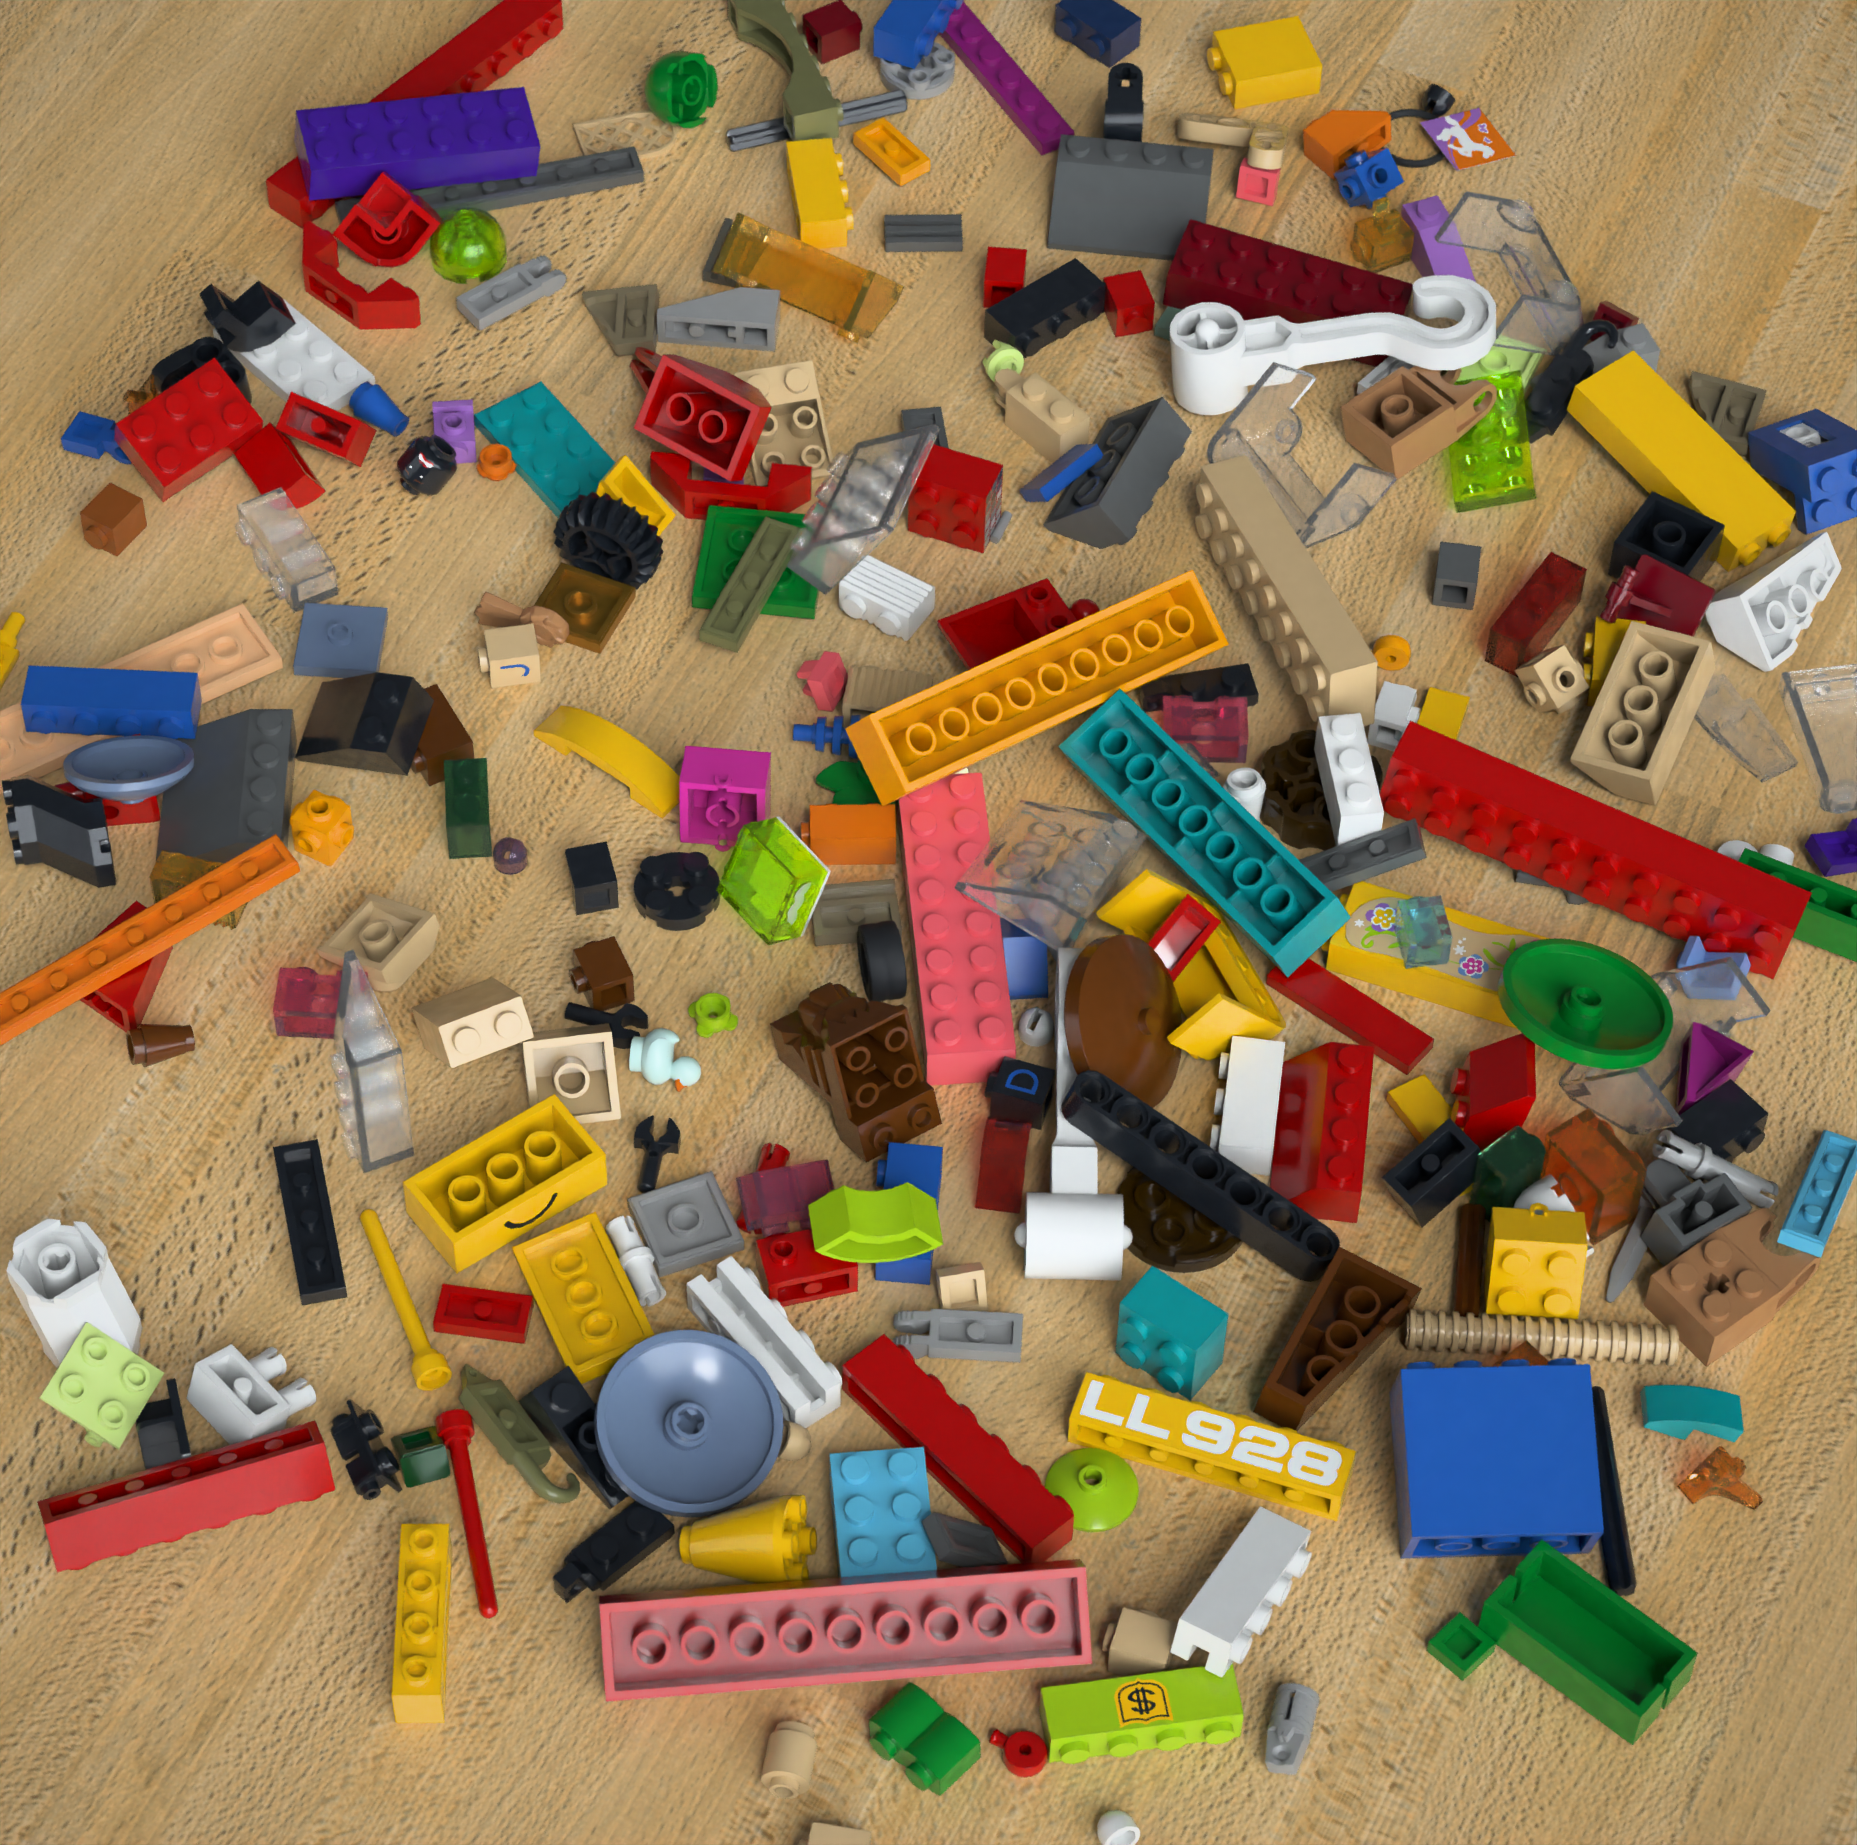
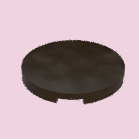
M1135 1167L1127 1172V1177L1118 1189L1117 1194L1123 1195L1124 1225L1131 1230L1133 1236L1132 1243L1127 1249L1148 1265L1178 1273L1203 1271L1226 1261L1238 1250L1243 1242Z

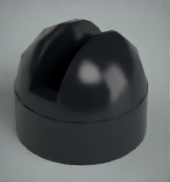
M1430 84L1422 98V107L1426 112L1434 108L1432 114L1439 117L1447 113L1456 100L1444 88L1436 84Z

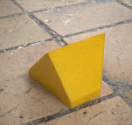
M626 455L621 456L598 484L596 494L600 497L608 493L613 500L617 501L622 498L624 504L630 507L636 506V511L640 515L649 516L648 524L658 528V536L676 516Z

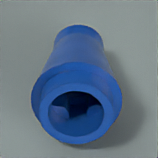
M364 382L354 391L349 400V407L354 410L353 414L355 417L389 432L394 437L399 436L409 423V417L401 412L379 384L372 385L370 382Z

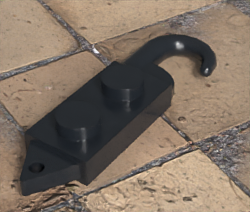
M1601 319L1591 320L1583 324L1576 330L1562 353L1556 354L1516 414V418L1519 421L1518 442L1522 449L1546 434L1553 436L1568 413L1567 407L1575 385L1594 374L1593 360L1583 350L1584 346L1591 336L1599 332H1605L1609 335L1607 346L1609 349H1613L1618 341V330L1614 324Z

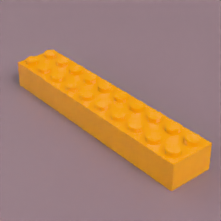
M1192 569L876 711L845 728L883 807L1103 705L1119 689L1126 694L1141 686L1209 656L1229 645Z

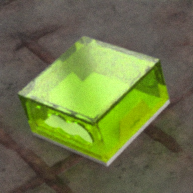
M779 816L743 825V828L738 833V840L730 859L724 867V873L717 891L767 945L802 937L831 870Z

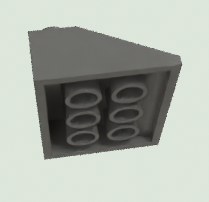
M1061 134L1047 249L1173 261L1189 220L1192 219L1206 223L1214 149Z
M249 709L197 726L195 739H176L192 748L195 763L192 770L183 780L163 792L155 864L156 874H207L277 834L288 849L289 820L297 747L293 709Z

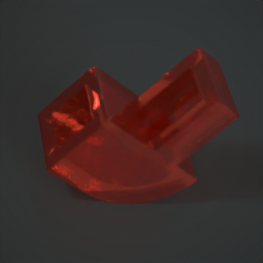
M992 1115L987 1117L980 1155V1171L975 1208L1021 1213L1034 1121Z

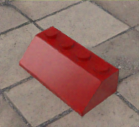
M1328 1042L1283 1062L1270 1188L1315 1219L1357 1223L1363 1185L1374 1046Z

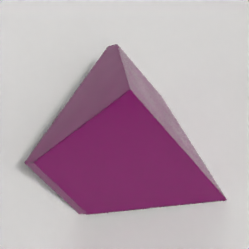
M1693 1022L1681 1041L1675 1118L1731 1079L1735 1082L1754 1051L1702 1023Z

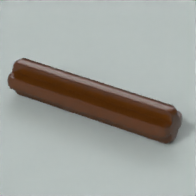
M1467 1203L1462 1206L1460 1214L1454 1311L1459 1312L1460 1316L1466 1317L1467 1312H1472L1474 1317H1478L1480 1313L1486 1209L1481 1204L1473 1205Z

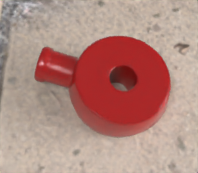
M996 1729L989 1739L990 1744L1002 1749L1003 1762L1008 1771L1015 1776L1023 1778L1033 1777L1040 1773L1047 1763V1746L1044 1740L1034 1732L1019 1731L1009 1737Z

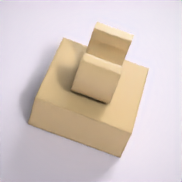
M981 1262L936 1269L940 1309L988 1311L985 1273Z

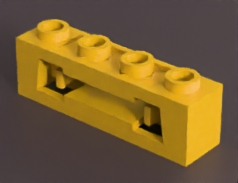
M401 1524L392 1678V1702L396 1723H444L453 1555L449 1524Z

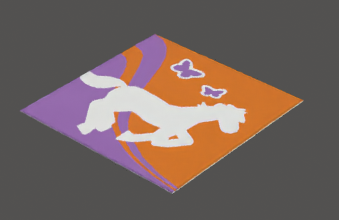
M1480 108L1420 122L1456 171L1516 156Z

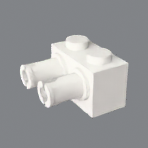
M230 1344L195 1363L186 1399L229 1445L283 1430L289 1416L316 1402V1394L311 1385L306 1386L307 1380L302 1377L278 1391L268 1382L284 1374L287 1368L284 1357L281 1353L277 1355L278 1350L274 1347H269L259 1355L247 1360Z

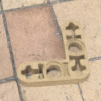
M1184 113L1179 115L1177 135L1187 140L1249 147L1248 165L1261 169H1278L1282 167L1288 127L1270 122Z

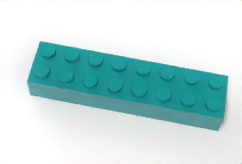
M1121 689L1058 746L1073 767L1287 977L1351 918L1339 899Z

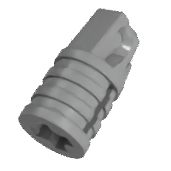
M1287 1683L1277 1688L1276 1699L1267 1729L1265 1763L1269 1772L1287 1775L1297 1774L1310 1743L1311 1732L1313 1731L1314 1720L1320 1701L1319 1695L1307 1686Z

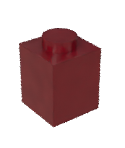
M837 0L802 15V33L806 37L808 50L817 57L821 65L860 49V32L863 30L861 19L842 0Z

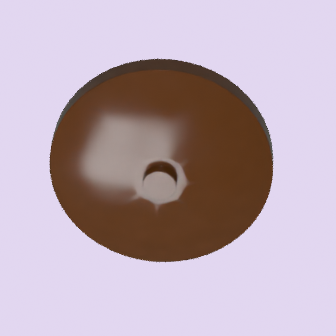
M1127 934L1098 938L1088 944L1079 954L1068 979L1064 1005V1024L1070 1057L1077 1075L1088 1070L1097 1071L1154 1108L1165 1098L1171 1089L1181 1059L1182 1049L1170 1044L1167 1038L1169 1034L1182 1024L1176 989L1164 962L1145 941Z

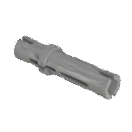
M1663 1130L1657 1136V1140L1671 1146V1149L1654 1143L1653 1155L1683 1168L1685 1175L1694 1179L1701 1177L1710 1181L1726 1173L1747 1201L1756 1204L1759 1208H1770L1775 1200L1761 1194L1760 1191L1777 1196L1779 1188L1776 1183L1768 1181L1713 1154L1712 1149L1703 1143L1694 1145L1669 1130Z

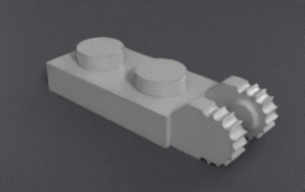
M545 255L537 256L536 259L533 258L522 265L519 263L456 297L457 309L481 331L544 296L549 297L555 294L556 291L558 292L565 286L567 278L559 269L551 270L550 272L553 264Z
M931 1309V1311L913 1310L912 1312L902 1310V1312L895 1314L894 1329L906 1334H920L911 1336L900 1335L893 1338L892 1341L895 1345L901 1344L906 1347L914 1359H920L928 1355L929 1358L1021 1363L1023 1314ZM930 1330L929 1336L921 1335Z

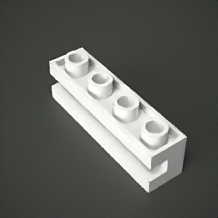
M730 1256L717 1264V1277L712 1281L708 1282L700 1274L686 1283L687 1308L707 1332L717 1334L737 1343L753 1355L765 1368L777 1389L783 1411V1421L794 1422L807 1428L841 1406V1385L843 1382L838 1370L831 1362L827 1361L824 1363L815 1353L811 1339L803 1330H795L789 1323L782 1305L774 1298L770 1300L763 1293L760 1283L751 1269L748 1267L742 1268Z
M1260 1506L1179 1618L1170 1652L1187 1661L1197 1647L1209 1652L1205 1670L1221 1678L1233 1662L1241 1664L1250 1649L1253 1639L1251 1637L1252 1634L1261 1635L1271 1618L1273 1611L1271 1607L1273 1604L1280 1607L1290 1591L1292 1577L1300 1579L1304 1574L1312 1556V1553L1306 1550L1311 1531Z

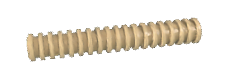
M1409 1309L1405 1318L1404 1344L1407 1345L1408 1350H1414L1415 1346H1421L1422 1351H1428L1429 1347H1435L1436 1352H1442L1444 1348H1450L1451 1353H1457L1458 1349H1464L1466 1354H1471L1474 1349L1478 1350L1480 1355H1485L1487 1350H1490L1497 1356H1500L1501 1351H1507L1508 1356L1513 1357L1516 1352H1522L1523 1357H1529L1530 1353H1536L1537 1358H1543L1545 1354H1550L1552 1359H1558L1559 1355H1565V1358L1573 1359V1356H1579L1581 1361H1586L1589 1356L1594 1357L1595 1362H1601L1602 1358L1605 1357L1611 1363H1615L1617 1358H1621L1624 1363L1628 1364L1631 1362V1359H1637L1638 1364H1645L1646 1360H1651L1653 1365H1659L1660 1361H1665L1667 1366H1673L1678 1358L1679 1332L1676 1326L1671 1324L1668 1325L1667 1329H1662L1660 1324H1654L1653 1328H1647L1646 1323H1640L1638 1327H1633L1631 1322H1625L1624 1326H1619L1617 1321H1611L1610 1325H1604L1602 1320H1597L1595 1324H1590L1588 1319H1582L1581 1324H1578L1572 1318H1568L1566 1323H1562L1560 1318L1555 1317L1552 1322H1546L1545 1317H1539L1538 1321H1532L1531 1316H1524L1523 1320H1518L1516 1315H1510L1509 1319H1503L1502 1314H1496L1495 1318H1489L1487 1313H1481L1480 1317H1474L1472 1312H1467L1466 1317H1463L1457 1311H1453L1451 1316H1447L1444 1311L1440 1310L1437 1315H1431L1430 1310H1424L1423 1314H1417L1415 1309Z

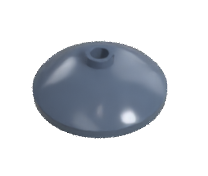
M137 735L115 737L82 746L65 758L63 769L65 778L84 792L103 799L120 801L124 804H136L143 802L146 798L166 791L183 780L192 770L195 761L192 748L179 740L161 736Z

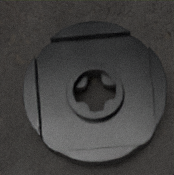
M671 852L659 856H649L641 862L640 871L634 881L635 905L638 912L645 919L647 915L650 919L657 921V927L670 931L693 929L706 921L705 916L711 913L713 908L715 912L720 903L719 876L716 870L709 864L708 857L700 852ZM676 886L686 888L681 896H674L673 891L668 889Z

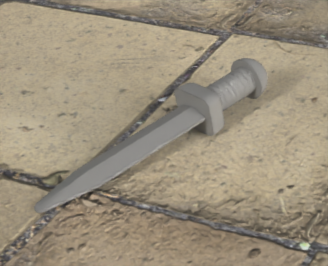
M1641 1194L1636 1209L1639 1212L1611 1269L1606 1294V1301L1609 1303L1615 1301L1633 1279L1648 1247L1642 1240L1641 1235L1656 1210L1643 1194Z

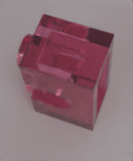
M1163 696L1161 728L1196 762L1246 763L1249 737L1247 697L1220 696L1214 699L1213 702H1195L1192 696ZM1195 741H1212V742H1211V743H1208V744H1200V743H1197V742H1195Z
M280 967L273 1006L277 1036L365 1041L371 1002L368 972L343 969L337 970L336 976L318 975L315 970L308 967Z

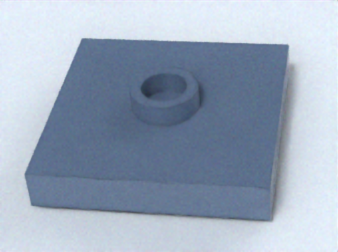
M305 603L293 664L294 675L348 678L375 672L379 673L388 622V609L383 607Z

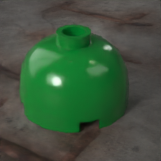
M672 51L657 58L651 65L645 80V99L650 111L664 123L681 128H694L706 120V117L700 116L706 111L707 107L713 108L717 97L718 81L716 70L713 65L707 64L704 59L707 58L705 55L689 51Z

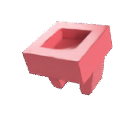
M1244 158L1240 165L1236 198L1273 206L1277 197L1281 168H1256L1248 165V158Z
M824 651L819 660L804 661L796 675L798 678L807 679V683L802 689L803 693L814 698L818 710L833 712L845 693L848 675L840 654Z

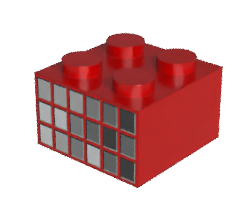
M927 442L909 475L908 531L984 554L990 542V537L1001 517L1003 465Z

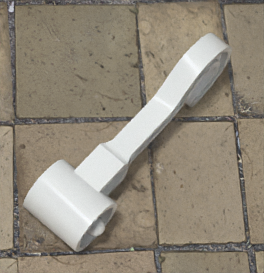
M1454 275L1427 276L1419 278L1413 284V312L1415 315L1423 319L1446 317L1459 322L1455 326L1448 328L1429 327L1412 318L1391 312L1365 313L1300 324L1289 322L1278 315L1244 321L1240 313L1230 306L1216 302L1198 303L1188 306L1177 313L1170 323L1173 393L1178 404L1189 412L1200 415H1219L1229 412L1240 405L1248 394V386L1288 380L1297 369L1305 365L1385 354L1430 370L1459 369L1472 365L1487 355L1496 341V303L1488 290L1473 280Z
M1084 948L1057 949L1054 1051L1056 1053V1138L1051 1146L1050 1192H1026L1025 1222L1017 1226L1014 1233L1016 1243L1024 1248V1278L1121 1280L1123 1250L1130 1246L1133 1239L1131 1230L1124 1225L1123 1195L1098 1194L1097 1145L1091 1137L1071 1125L1064 1118L1061 1104L1067 1092L1078 1076L1074 1069L1066 1040L1064 1005L1071 970Z

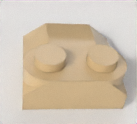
M369 893L366 897L367 899L325 944L317 949L320 957L365 976L373 990L391 992L400 988L434 951L440 925L435 913Z

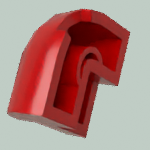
M384 171L360 202L354 205L332 235L374 266L395 267L406 264L420 252L441 225L442 219L419 195L415 196Z

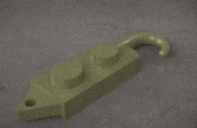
M465 1364L460 1373L462 1393L458 1399L495 1446L498 1453L508 1465L513 1464L531 1489L540 1497L559 1504L575 1500L581 1490L577 1477L573 1473H569L567 1475L569 1488L563 1489L552 1484L542 1472V1469L547 1465L551 1457L549 1449L551 1444L501 1379L493 1381L468 1364Z

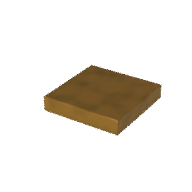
M561 562L534 606L555 611L569 624V635L565 642L601 654L634 601L636 589L633 586Z

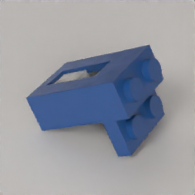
M1813 409L1748 432L1751 467L1759 474L1794 493L1799 531L1808 535L1857 517V430L1818 409Z

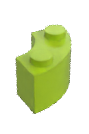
M909 1182L891 1189L879 1191L856 1190L843 1185L829 1191L825 1196L808 1205L815 1251L830 1258L857 1263L890 1262L914 1257L943 1245L936 1199Z

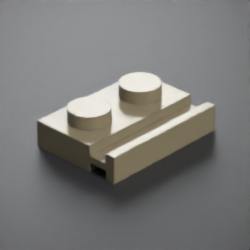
M895 879L825 885L811 917L815 946L857 943L858 926L889 920L896 923L902 939V926L895 890Z

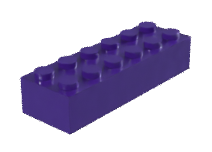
M524 87L296 110L294 141L309 201L365 195L384 171L407 190L537 176L541 146Z

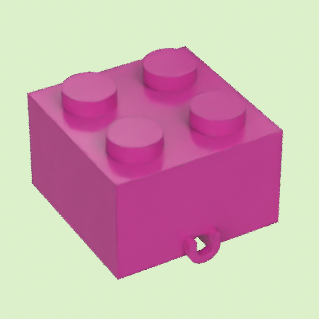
M685 746L679 780L680 842L715 845V848L722 852L731 849V846L763 849L767 839L771 814V752ZM720 840H726L727 844L724 846L720 845Z

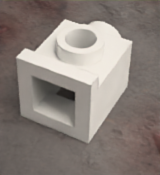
M1384 681L1375 705L1374 724L1369 726L1367 740L1369 745L1395 751L1409 722H1418L1421 708L1414 707L1417 699L1416 689Z

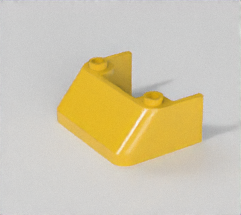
M1146 869L1096 912L1099 919L1123 930L1127 935H1133L1147 942L1181 900L1189 894L1221 921L1173 982L1179 1005L1187 1020L1167 1036L1170 1044L1187 1051L1195 1059L1203 1058L1211 1061L1221 1057V1052L1230 1053L1232 1036L1264 1040L1273 1039L1286 1028V1022L1224 916L1206 898Z

